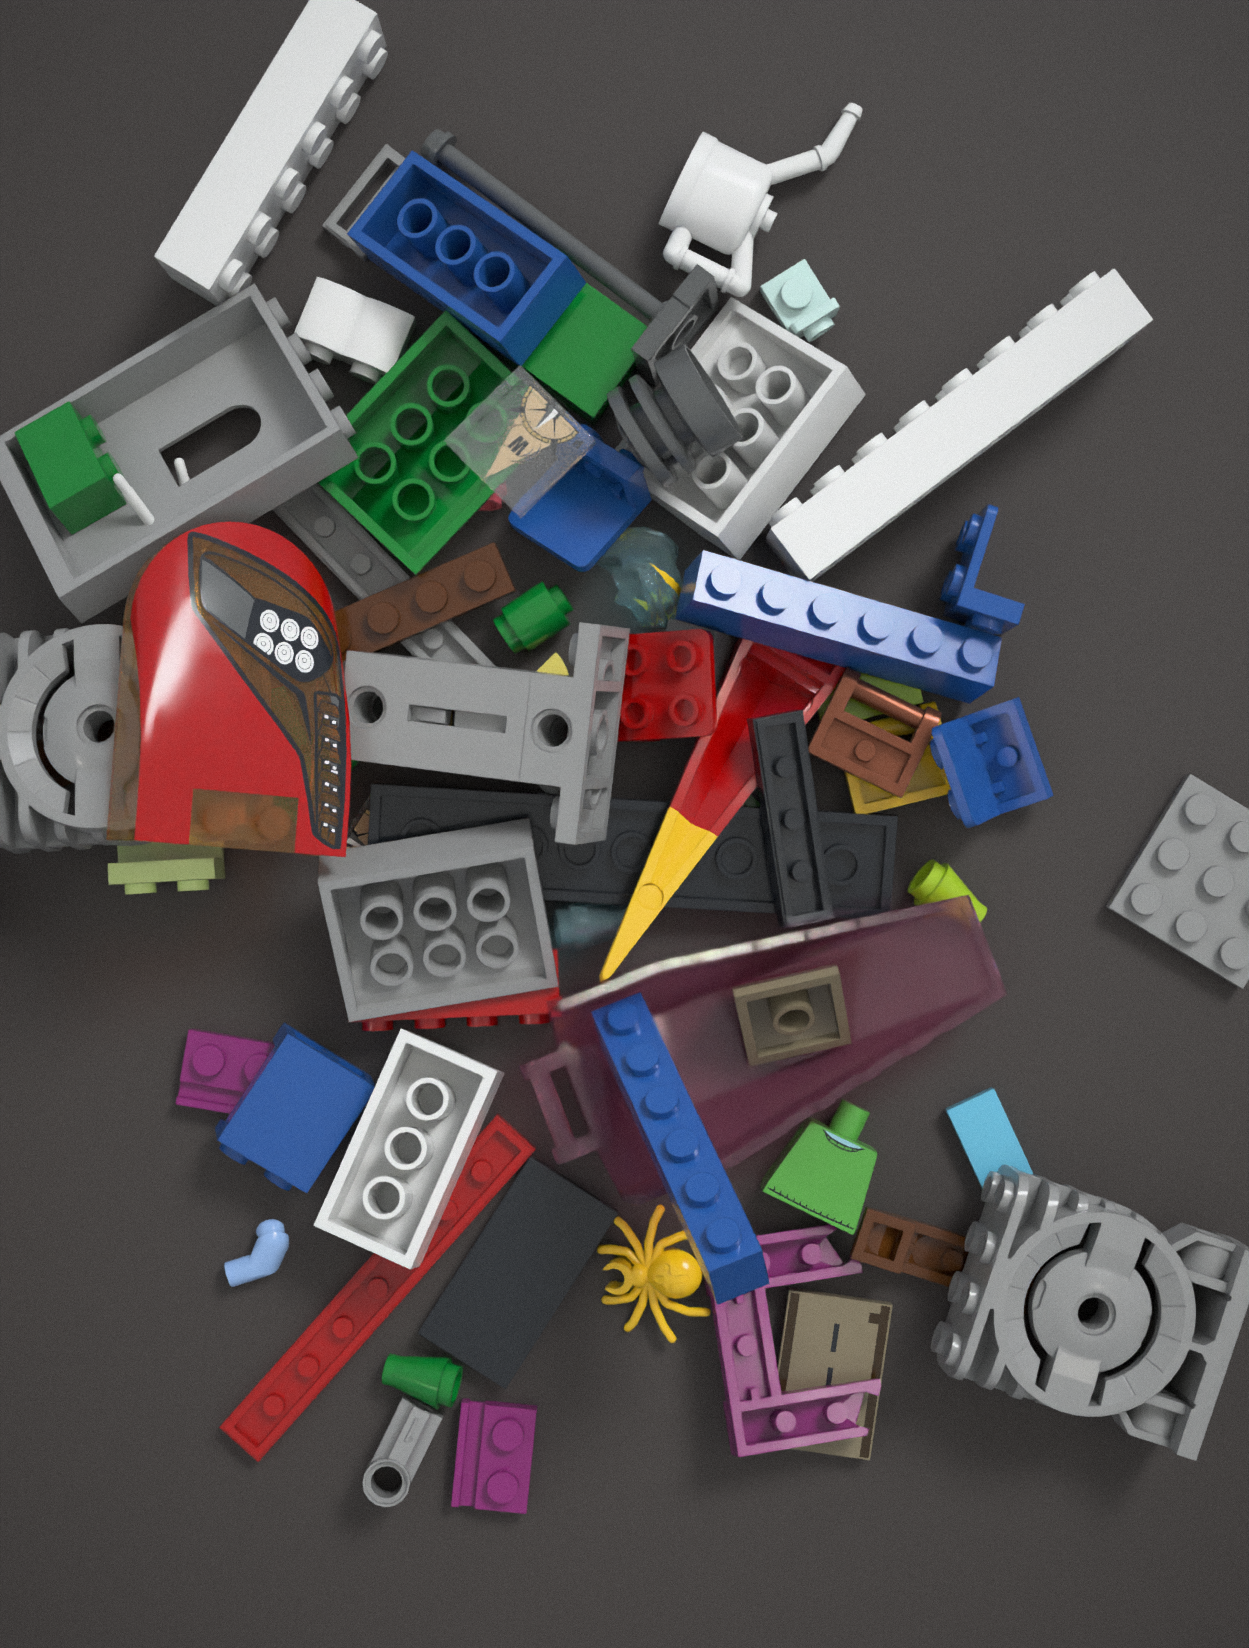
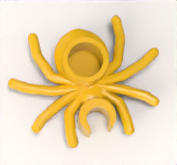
M660 1204L656 1206L649 1220L644 1240V1250L630 1226L622 1218L615 1217L614 1224L623 1231L635 1253L625 1246L599 1245L597 1247L599 1254L621 1255L614 1257L603 1270L618 1269L624 1275V1282L610 1281L605 1290L614 1295H604L601 1302L605 1305H617L633 1302L639 1296L630 1319L624 1325V1331L631 1332L637 1326L649 1298L650 1308L660 1330L670 1343H674L677 1338L667 1325L658 1299L665 1308L690 1317H707L711 1314V1310L707 1307H687L669 1300V1298L679 1299L693 1294L701 1284L703 1273L697 1260L688 1252L674 1247L666 1248L682 1240H688L684 1231H679L659 1240L653 1250L657 1226L665 1211L664 1206Z

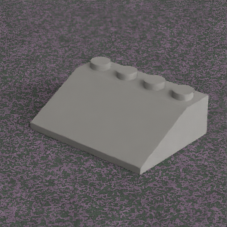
M530 818L346 849V857L319 855L318 886L349 1022L559 987Z

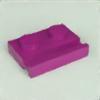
M194 1028L189 1029L176 1105L230 1114L275 1047L274 1043Z
M462 1398L451 1507H459L460 1505L475 1507L474 1509L527 1513L537 1405L488 1400L481 1402Z

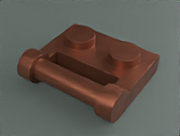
M846 667L808 745L809 754L896 797L902 798L932 737V728L938 725L942 712L929 706L923 710L859 679L861 673ZM852 698L914 728L915 731L910 742L844 711L849 699Z

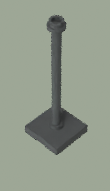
M440 129L434 130L426 138L420 154L427 161L438 168L441 165L447 167L534 234L567 255L574 264L650 320L649 326L631 350L639 374L656 387L660 381L655 371L654 362L684 343L688 346L720 306L714 276L697 264L675 291L671 299L662 303L455 148L457 142L455 135L449 131L444 133Z

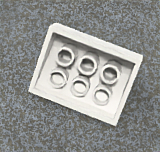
M731 297L692 347L691 351L723 397L744 438L715 457L707 453L697 441L689 444L697 468L688 474L672 455L669 458L679 479L667 488L647 468L644 467L643 473L650 496L654 501L699 535L740 561L772 519L771 516L778 511L866 394L847 366ZM624 439L615 449L618 452L620 449H626L631 452Z

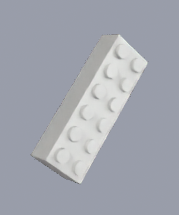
M356 0L308 1L154 255L173 280L216 306L250 286L252 275L249 274V271L258 256L265 258L273 249L279 237V230L275 228L285 212L293 213L301 203L307 188L303 182L313 166L319 169L327 160L334 141L330 138L340 121L347 124L355 114L361 100V96L357 95L367 77L372 80L376 78L385 64L388 52L384 49L387 45L376 12Z

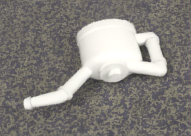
M849 103L841 111V117L822 145H816L813 147V150L767 165L702 132L679 176L659 221V225L672 231L663 250L665 261L673 265V269L677 271L681 269L689 274L698 264L714 276L716 287L721 289L720 292L724 294L728 292L737 297L747 295L752 283L753 240L759 228L769 233L778 214L769 209L774 198L767 194L770 186L817 170L821 172L827 170V167L833 164L840 156L855 123L860 121L863 109L855 103ZM692 238L723 254H732L731 269L689 250Z

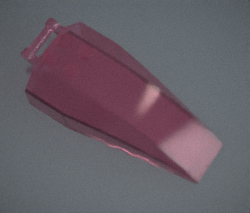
M969 895L641 963L613 974L605 981L600 982L598 980L546 1001L557 1051L519 1065L524 1080L531 1081L555 1144V1147L551 1150L556 1163L562 1164L596 1150L622 1200L634 1206H639L663 1196L667 1192L601 1048L591 1011L641 992L724 1169H728L788 1133L792 1127L814 1113L823 1111L834 1104L835 1100L860 1084L867 1083L881 1074V1071L903 1057L913 1054L931 1043V1040L938 1035L950 1031L1007 995L971 898ZM829 964L837 965L852 1044L749 1067L731 987ZM561 1067H564L589 1134L576 1139L549 1073Z

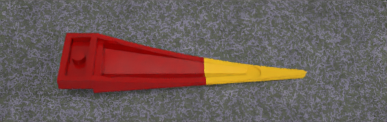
M742 638L736 642L716 690L717 730L711 736L697 737L600 972V982L611 977L665 904L757 787L747 718L791 710H803L806 725L835 689L846 668Z

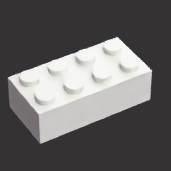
M400 1029L313 1226L410 1270L420 1267L505 1073L411 1031Z

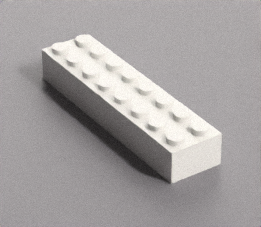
M1115 268L1102 278L1095 271L1090 273L1071 288L1069 294L1060 301L1063 306L1060 310H1057L1052 303L1031 318L1026 323L1027 326L1018 333L1021 337L1019 341L1015 343L1010 336L1003 339L984 355L985 358L977 364V367L980 369L978 372L972 375L966 368L941 387L942 390L935 396L938 402L932 407H929L925 400L917 404L899 419L900 422L893 428L896 431L895 435L887 440L881 432L856 452L857 455L852 458L854 466L844 472L841 466L838 465L814 483L815 487L810 490L813 497L803 504L795 497L775 512L769 521V525L772 528L765 541L791 576L811 582L815 581L1133 340L1153 318Z

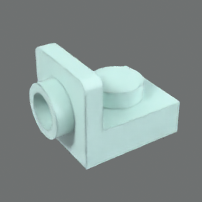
M805 259L760 286L759 291L782 328L799 338L805 336L807 341L811 342L835 326L832 318L837 315L840 306L835 298L830 299Z

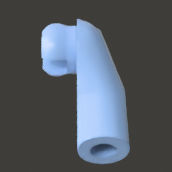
M268 1219L261 1222L256 1229L258 1239L251 1254L224 1263L225 1273L231 1287L269 1276L279 1269L289 1248V1236L285 1233L282 1222L276 1219Z

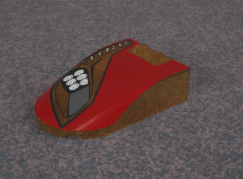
M216 522L195 527L176 535L143 564L133 581L125 605L106 840L145 841L303 854V856L346 857L351 783L350 718L336 616L329 591L320 573L307 556L283 536L258 525L244 522Z

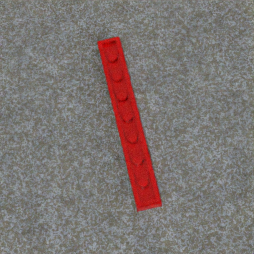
M497 1113L477 1136L420 1267L410 1270L373 1253L219 1428L259 1462L532 1155L536 1147Z

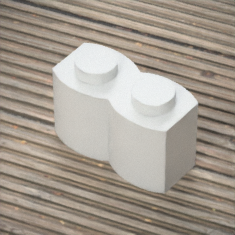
M317 277L294 333L298 334L313 360L326 365H330L332 358L352 365L349 371L350 374L363 381L376 384L405 354L416 327V319L413 315L389 304L366 297L335 282Z

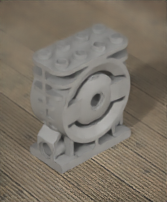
M204 618L270 707L269 671L217 625L268 665L269 660L216 618ZM94 624L71 630L69 628L56 629L54 634L44 636L36 630L23 631L20 634V638H13L7 633H0L1 848L15 854L30 853L32 849L53 852L61 851L63 847L69 846L77 850L90 849L92 845L100 844L104 846H135L151 843L134 840L139 783L135 785L133 808H131V786L139 781L141 745L139 679L130 674V660H133L134 665L137 667L132 628L113 624ZM114 720L113 734L106 741L99 743L97 735L101 725L106 721ZM37 734H43L44 750L52 766L64 778L75 784V816L68 811L70 792L54 781L40 759L36 742ZM193 788L190 835L202 842L245 839L250 843L272 842L271 795Z
M1006 1164L1002 1165L997 1172L990 1171L982 1188L981 1200L985 1202L980 1220L979 1222H972L966 1235L964 1249L969 1253L963 1271L955 1272L949 1286L948 1301L952 1303L946 1321H940L937 1324L932 1336L931 1351L937 1353L938 1365L951 1378L957 1380L969 1379L974 1381L979 1387L988 1390L1000 1389L1005 1391L1010 1397L1020 1400L1023 1397L1031 1399L1036 1403L1049 1406L1064 1413L1085 1417L1112 1415L1114 1421L1128 1435L1168 1447L1176 1455L1196 1461L1249 1305V1247L1233 1237L1215 1231L1209 1232L1185 1223H1180L1161 1232L1143 1216L1128 1207L1106 1198L1080 1191L1067 1184H1058L1045 1177L1022 1172ZM1089 1223H1091L1084 1247L1067 1251L1051 1260L1037 1275L1030 1290L1028 1299L1030 1328L1039 1345L1048 1353L1041 1375L1037 1376L1041 1359L1030 1345L1024 1325V1303L1027 1290L1035 1274L1047 1260L1066 1248L1080 1244ZM1142 1245L1146 1255L1141 1264L1149 1273L1155 1286L1153 1313L1147 1286L1139 1273L1134 1269ZM1088 1298H1097L1098 1310L1095 1315L1087 1320H1079L1078 1309L1081 1303Z

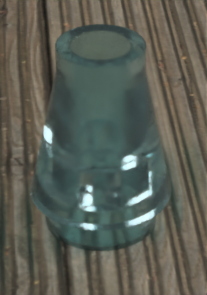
M565 902L564 908L554 909L552 914L553 927L559 951L571 949L572 953L575 954L614 939L628 905Z

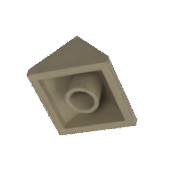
M835 964L731 987L749 1067L852 1044L838 966Z

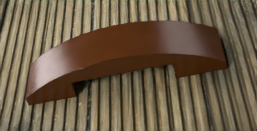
M865 1207L849 1257L897 1274L903 1272L949 1287L955 1272L963 1271L969 1252H966L964 1249L966 1235L901 1215ZM1044 1263L1043 1266H1041L1038 1272L1035 1274L1027 1290L1024 1303V1314L1028 1315V1299L1030 1290L1037 1275L1047 1265L1046 1263Z

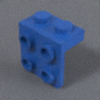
M565 419L580 435L567 443L557 445L556 456L558 460L510 512L508 519L515 531L575 570L586 572L595 565L652 499L643 473L645 469L630 451L620 449L618 452L605 444L601 436L591 427L585 424H581L578 427ZM578 439L581 440L579 443H584L579 450L576 449L578 446H573Z
M987 504L978 514L972 513L969 521H964L955 546V550L962 552L963 555L960 564H956L953 571H948L939 600L947 602L943 616L964 622V627L995 635L1004 634L1019 625L1025 604L974 588L999 508Z
M1019 697L932 728L933 739L930 741V748L933 759L940 769L945 770L951 787L948 790L951 810L956 818L962 819L966 828L977 826L1000 814L1054 796Z

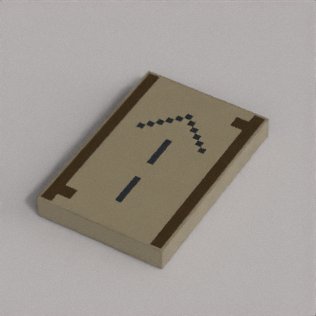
M788 1287L777 1359L781 1392L879 1378L882 1382L892 1303ZM865 1392L856 1425L868 1428L867 1436L791 1449L870 1460L879 1396Z

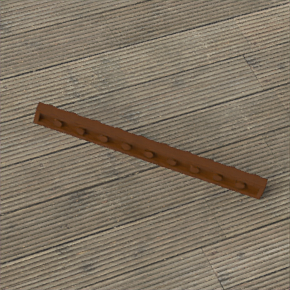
M495 542L334 611L342 663L346 661L347 650L380 652L517 592ZM324 617L318 619L324 627L333 649L332 665L324 673V675H327L339 668L335 638ZM317 620L312 621L322 635L332 656L331 647L324 631ZM269 660V666L296 687L308 683L295 680ZM269 672V692L281 687L290 691L289 688ZM114 720L106 721L101 725L97 735L99 743L106 741L113 734ZM43 739L36 741L40 759L54 781L62 788L74 785V783L64 778L52 766L46 756Z

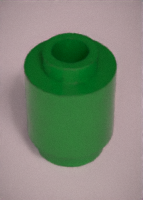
M541 581L501 608L503 613L494 618L493 622L514 654H518L525 648L529 652L570 626L571 623L566 615L574 609L558 584L549 589Z

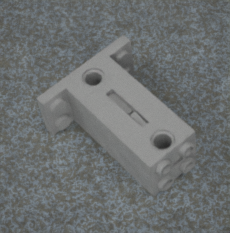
M579 622L578 633L573 634L569 645V663L571 666H574L573 676L387 653L347 650L346 661L343 662V671L350 718L351 760L561 787L560 796L554 798L550 812L551 827L556 829L555 842L578 845L604 841L607 835L630 628ZM338 673V688L341 692L340 677ZM567 725H568V732H569V733H568V736L566 735V726H567ZM332 728V739L341 742L338 731Z

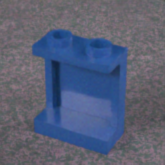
M283 1022L272 1039L275 1047L226 1121L220 1119L215 1127L217 1141L221 1142L219 1149L231 1159L244 1165L248 1160H251L265 1168L264 1176L278 1187L290 1191L295 1186L308 1193L369 1101L375 1088V1083L371 1075Z

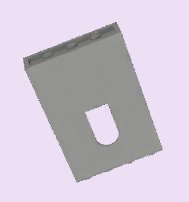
M255 283L0 435V481L58 598L81 624L135 592L142 575L154 557L168 543L183 533L202 525L216 522L250 523L358 458L348 441V438L356 434L354 428L340 405L330 410L326 401L334 397L332 391L318 368L308 373L304 365L313 359L297 333L287 337L283 329L292 324L276 297L266 302ZM68 401L71 402L82 418L91 414L107 441L100 446L103 455L109 452L113 456L126 481L154 516L153 524L145 525L126 500L127 504L71 535L49 509L14 432ZM250 408L260 415V431L250 444L184 484L177 485L160 452L233 409ZM193 537V557L215 543Z

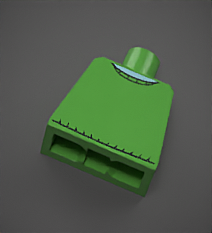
M842 1099L829 1126L808 1116L760 1183L762 1191L854 1235L877 1159V1151L870 1145L858 1140L870 1112Z

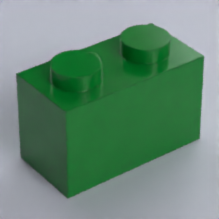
M68 401L14 432L49 509L71 535L127 504L122 492L113 481L115 474L123 475L109 452L103 455L100 446L107 441L91 414L82 418L71 402Z

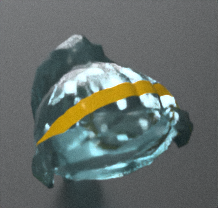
M645 526L627 528L595 563V565L608 570L619 590L614 598V602L627 607L635 620L643 627L665 628L669 619H675L682 587V579L676 566L679 555L678 545L666 533Z

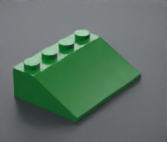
M445 311L346 415L356 432L355 435L348 438V441L358 458L317 483L417 576L527 460L525 458L486 479L520 413L504 410L520 408L523 396L529 388L526 386L525 389H521V392L517 391L516 386H521L519 384L521 381L448 311Z

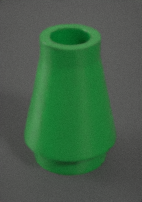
M390 1353L384 1365L382 1384L394 1387L437 1410L441 1405L451 1408L459 1393L463 1367L452 1364V1359L446 1357L400 1356Z

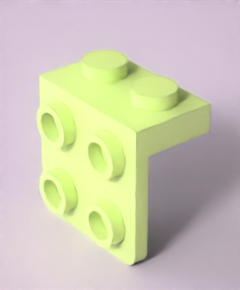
M192 835L189 836V845L151 842L135 846L117 845L118 863H108L109 885H124L125 895L157 893L156 883L177 881L178 892L210 890L209 880L225 879L223 840L202 842Z

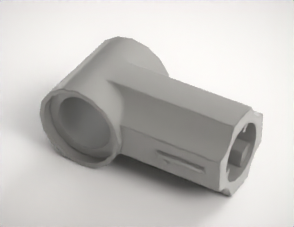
M402 1396L364 1474L362 1481L363 1491L368 1500L381 1507L395 1506L403 1501L443 1419L442 1414L416 1399ZM386 1466L395 1468L402 1477L401 1485L394 1490L381 1489L374 1481L373 1474L377 1469Z

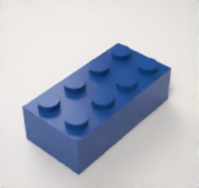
M413 150L347 233L370 261L442 312L448 311L463 327L520 367L586 284V281L567 255Z

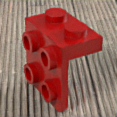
M705 629L629 634L617 742L660 741V739L713 735L717 730L714 641L711 632Z

